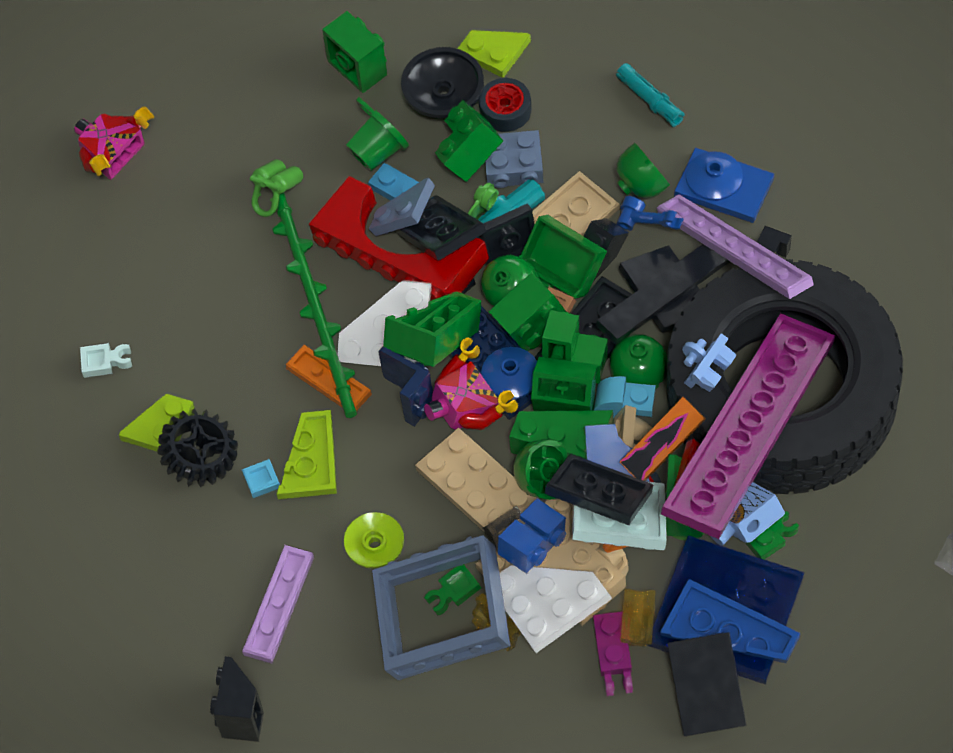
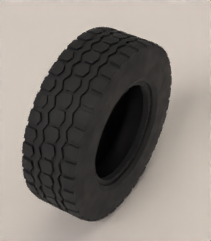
M784 259L812 276L814 285L789 299L742 268L738 270L734 268L723 273L721 278L718 276L706 284L705 289L702 287L692 297V301L689 300L681 315H679L668 346L667 400L670 411L682 397H685L706 418L684 441L685 446L686 442L692 439L701 444L733 391L725 379L724 370L714 362L709 367L722 377L710 392L697 384L692 388L684 384L697 365L696 362L691 367L684 364L687 356L683 353L682 348L686 342L697 343L699 339H703L707 343L704 347L706 351L711 343L716 341L722 333L728 338L725 345L736 354L745 346L765 339L780 313L835 335L833 345L827 355L833 360L840 371L843 379L841 389L834 398L819 409L790 417L753 480L755 484L764 489L774 491V494H788L789 492L798 494L809 492V489L814 491L828 487L830 483L834 485L846 479L847 475H853L862 468L863 464L866 465L876 454V451L880 449L891 430L896 416L903 377V358L899 337L893 322L890 321V317L883 306H879V301L870 292L866 293L862 285L855 280L850 281L849 276L839 271L833 272L832 268L820 264L815 266L813 262L802 260L793 262V259Z

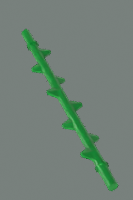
M281 193L279 195L277 214L281 217L282 221L273 228V233L287 236L294 261L286 265V270L300 275L309 303L300 311V316L314 319L322 343L320 347L314 350V356L328 361L336 385L335 392L339 395L346 418H353L357 415L350 393L351 387L347 384V381L355 376V371L341 366L332 339L341 330L340 324L326 321L318 295L326 291L327 287L325 284L313 281L304 254L313 246L312 240L299 238L291 215L292 209L288 206L285 193Z

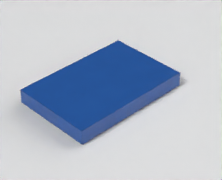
M695 147L674 191V197L681 195L695 204L754 223L774 180V173L738 162L743 172L742 184L738 191L731 197L723 200H706L694 194L686 181V171L690 162L700 154L708 152Z

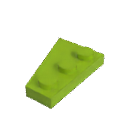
M331 410L301 413L292 442L291 454L286 462L283 480L277 491L278 499L337 494Z

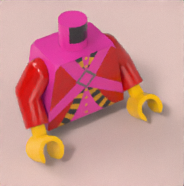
M141 107L132 116H110L104 113L100 114L93 123L83 118L80 119L75 125L74 132L80 135L78 139L80 146L79 157L85 171L96 173L97 176L103 173L108 179L112 180L145 144L140 127L147 129L149 126L147 121L154 119L155 116L147 107Z
M469 337L463 339L460 344L461 354H456L434 382L432 402L425 404L424 409L429 420L432 421L443 416L452 429L484 430L503 416L502 412H515L518 408V403L515 400L507 403L514 397L509 390L503 391L497 398L472 361L466 362L468 358L473 359L480 354V347L478 345L473 350L467 351V348L473 342Z

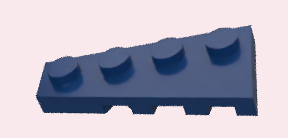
M688 579L660 631L661 636L679 640L730 632L734 652L787 663L800 638L799 632Z

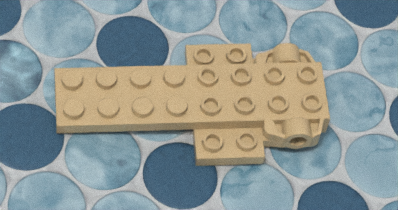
M457 428L415 465L416 470L497 543L495 548L500 573L513 564L498 555V536L515 519L525 524V522L520 520V514L537 498L529 496L521 490L513 475L460 428ZM557 498L547 500L545 504L566 517V536L558 547L553 546L547 552L546 558L539 566L534 567L593 572L613 599L626 587L625 576L629 568L623 549L607 553L603 549V543H586L572 540L573 504ZM480 559L476 563V569L483 575ZM610 601L580 621L579 624L582 626L586 624L593 615L604 609Z

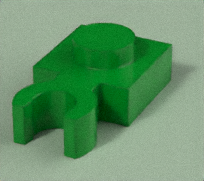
M787 511L776 523L771 525L753 541L745 543L760 562L785 546L786 540L783 537H792L798 532V523L793 524L791 527L783 525L789 519Z
M463 564L455 567L438 581L442 588L429 591L424 598L429 604L436 599H440V603L433 610L437 615H442L447 611L451 601H454L459 606L482 587Z

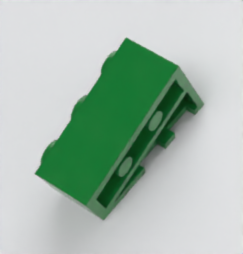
M456 291L429 301L428 307L418 311L415 307L407 309V315L396 318L394 315L385 317L383 347L419 361L425 366L434 367L457 349L463 339L470 338L479 331L482 301Z
M613 410L519 411L509 436L510 451L517 455L522 447L529 442L550 439L565 445L562 447L565 448L567 453L587 459L585 425L613 424Z

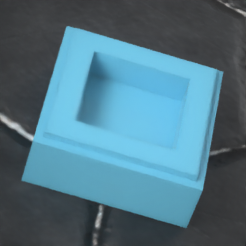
M270 459L242 469L253 498L279 488L280 483Z

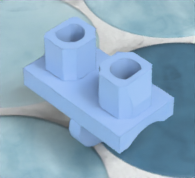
M721 333L706 351L704 347L707 343L703 339H699L697 343L686 342L682 348L683 353L687 356L684 364L691 367L696 362L697 365L684 384L690 388L697 384L709 392L717 385L722 376L709 367L711 363L714 362L725 371L736 357V354L725 345L728 340L726 336Z

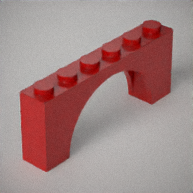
M351 176L343 182L309 223L313 240L319 246L324 248L327 246L335 250L341 257L345 259L349 257L357 261L363 268L379 272L389 281L395 280L400 283L402 280L432 283L430 301L456 291L462 293L489 259L485 241L479 238L473 239L439 261L425 252L419 254H398L378 247L366 235L367 220L377 204L372 187Z

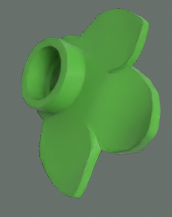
M488 182L484 186L480 185L474 195L476 202L469 210V215L479 219L483 213H486L487 210L493 207L499 191L494 188L493 184Z

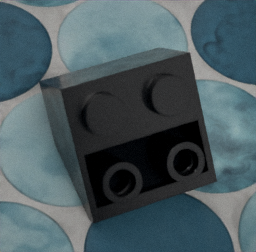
M225 656L223 667H218L216 674V685L219 686L218 694L212 697L210 713L215 717V726H218L222 738L259 742L264 711L257 690L232 657Z

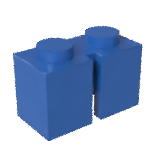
M538 498L520 514V520L525 522V524L515 519L498 536V555L526 574L534 566H539L546 558L547 552L553 546L558 547L566 536V517Z

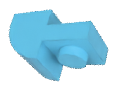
M624 376L606 378L597 385L594 410H613L614 418L625 405L636 408V415L652 417L655 385L627 383Z

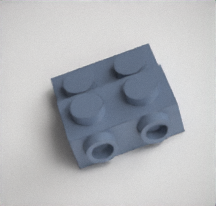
M539 130L499 134L504 141L485 161L487 183L489 182L497 188L522 185L528 179H534L537 183H543Z

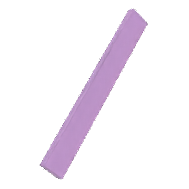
M677 195L657 207L658 213L667 212L668 210L676 211L675 217L684 219L680 227L682 231L789 299L814 285L812 276L681 195Z

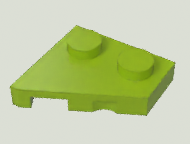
M471 30L457 49L473 56L481 68L504 78L531 42V35L517 32Z

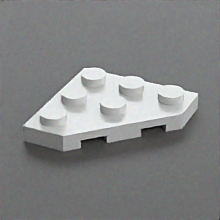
M402 280L339 333L338 357L340 362L381 366L378 351L384 343L385 317L394 315L396 318L407 315V309L415 307L418 311L428 307V302L431 299L432 283ZM404 356L406 359H408L409 361H411V362H413V363L419 362V361H416V360H413V359H411V358H408V357Z
M510 565L499 573L505 611L536 653L612 599L593 572L533 567L526 574L516 566Z

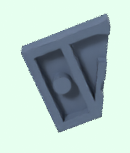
M429 177L425 178L378 208L369 227L370 231L375 236L418 224L434 189V183Z

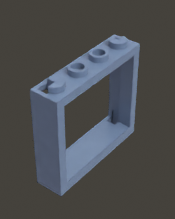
M484 535L475 538L470 536L465 541L456 544H444L439 546L437 550L428 553H416L411 555L409 559L399 562H388V565L372 570L385 671L397 680L511 647L496 548ZM481 559L491 627L403 653L394 586Z

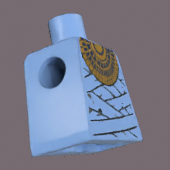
M752 482L721 537L717 539L711 536V538L721 546L732 536L745 543H749L778 521L785 512L774 493Z

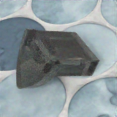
M517 506L510 508L482 527L490 542L495 545L497 552L498 532L509 526L515 519L518 520L520 518L521 511Z

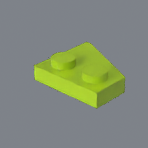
M165 394L121 430L119 438L121 441L157 451L158 446H160L158 438L159 435L163 434V426L169 424L170 418L173 416L179 418V414L183 410L190 416L191 410L195 408L194 403L190 400ZM182 434L175 439V441H179Z

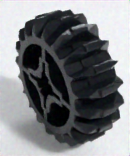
M194 408L189 416L183 410L180 412L179 418L173 416L170 418L169 424L163 426V434L159 435L158 438L160 446H158L157 453L162 456L160 460L161 465H169L167 474L177 473V482L182 480V478H186L188 487L192 485L194 480L198 482L201 488L204 486L205 480L213 485L217 477L222 480L226 476V471L232 470L233 461L237 458V451L235 450L238 443L236 440H233L234 430H226L228 422H218V414L214 415L213 418L208 417L206 409L202 415H198ZM191 431L190 437L182 438L181 441H175L181 434ZM214 454H220V457L214 462L204 464L206 458L213 457Z

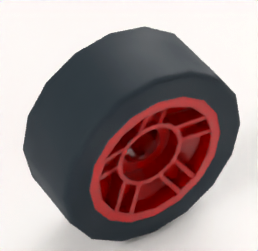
M507 77L495 79L485 85L479 98L480 114L486 118L496 131H515L523 127L530 118L532 112L530 91L525 84L517 79Z

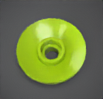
M379 512L366 513L353 520L346 529L344 535L345 550L349 558L356 564L365 568H380L398 558L404 546V533L400 524L393 517ZM379 542L380 546L372 548L370 544Z

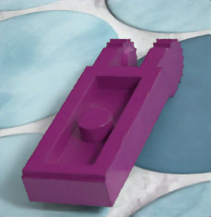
M624 612L593 615L601 676H604L606 695H614V681L611 675L623 674V688L626 694L633 693L632 665Z

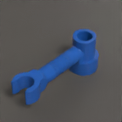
M632 196L624 198L620 207L622 212L617 221V225L621 228L631 231L635 223L658 224L675 230L680 229L684 219L676 218V211L668 210L662 213L643 212L646 206L643 201Z

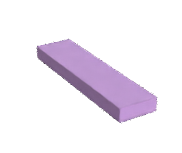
M287 545L284 546L243 648L244 656L273 663L314 559L312 552Z

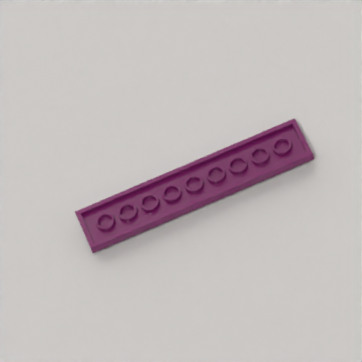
M780 313L662 506L661 515L719 539L832 347L835 335Z

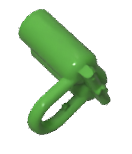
M275 159L253 171L250 177V181L255 184L252 195L253 210L263 217L273 215L278 208L279 195L302 182L303 173L301 169L297 166L286 168L282 161ZM261 187H268L273 192V197L270 199L272 202L271 208L268 211L261 209L258 204V198L261 196Z

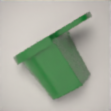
M358 97L356 99L358 106L370 118L346 145L351 155L364 167L372 171L400 149L405 151L409 144L377 110L374 111L366 102Z

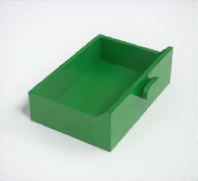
M550 215L538 216L524 250L519 257L532 264L540 277L539 280L547 288L555 286L574 297V299L584 297L589 292L607 250Z

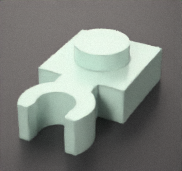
M109 343L80 347L81 368L84 378L113 374L112 366H118L121 369L132 367L130 358H121L125 354H131L128 344L119 345L114 350H111Z

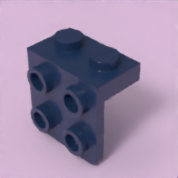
M382 346L378 353L383 376L388 381L402 388L400 398L405 422L415 427L420 419L427 417L424 409L425 404L432 402L433 389L430 372L423 364L419 362L413 363L403 355Z

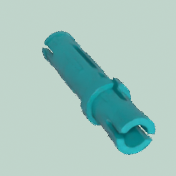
M625 63L617 70L616 77L650 106L649 108L653 113L661 115L673 127L682 122L685 113L669 100L670 98L666 93H661L653 87L630 64Z

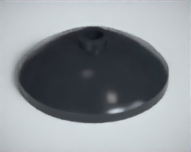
M437 47L423 51L410 60L402 74L401 88L406 102L415 111L428 117L447 118L451 109L458 106L462 100L471 107L477 103L484 89V75L477 60L467 52L452 47Z

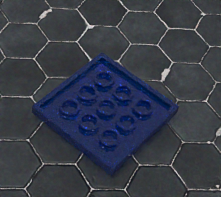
M688 535L649 636L648 646L669 653L668 643L682 641L661 636L660 631L688 579L787 626L805 572ZM734 652L738 676L766 685L774 661Z

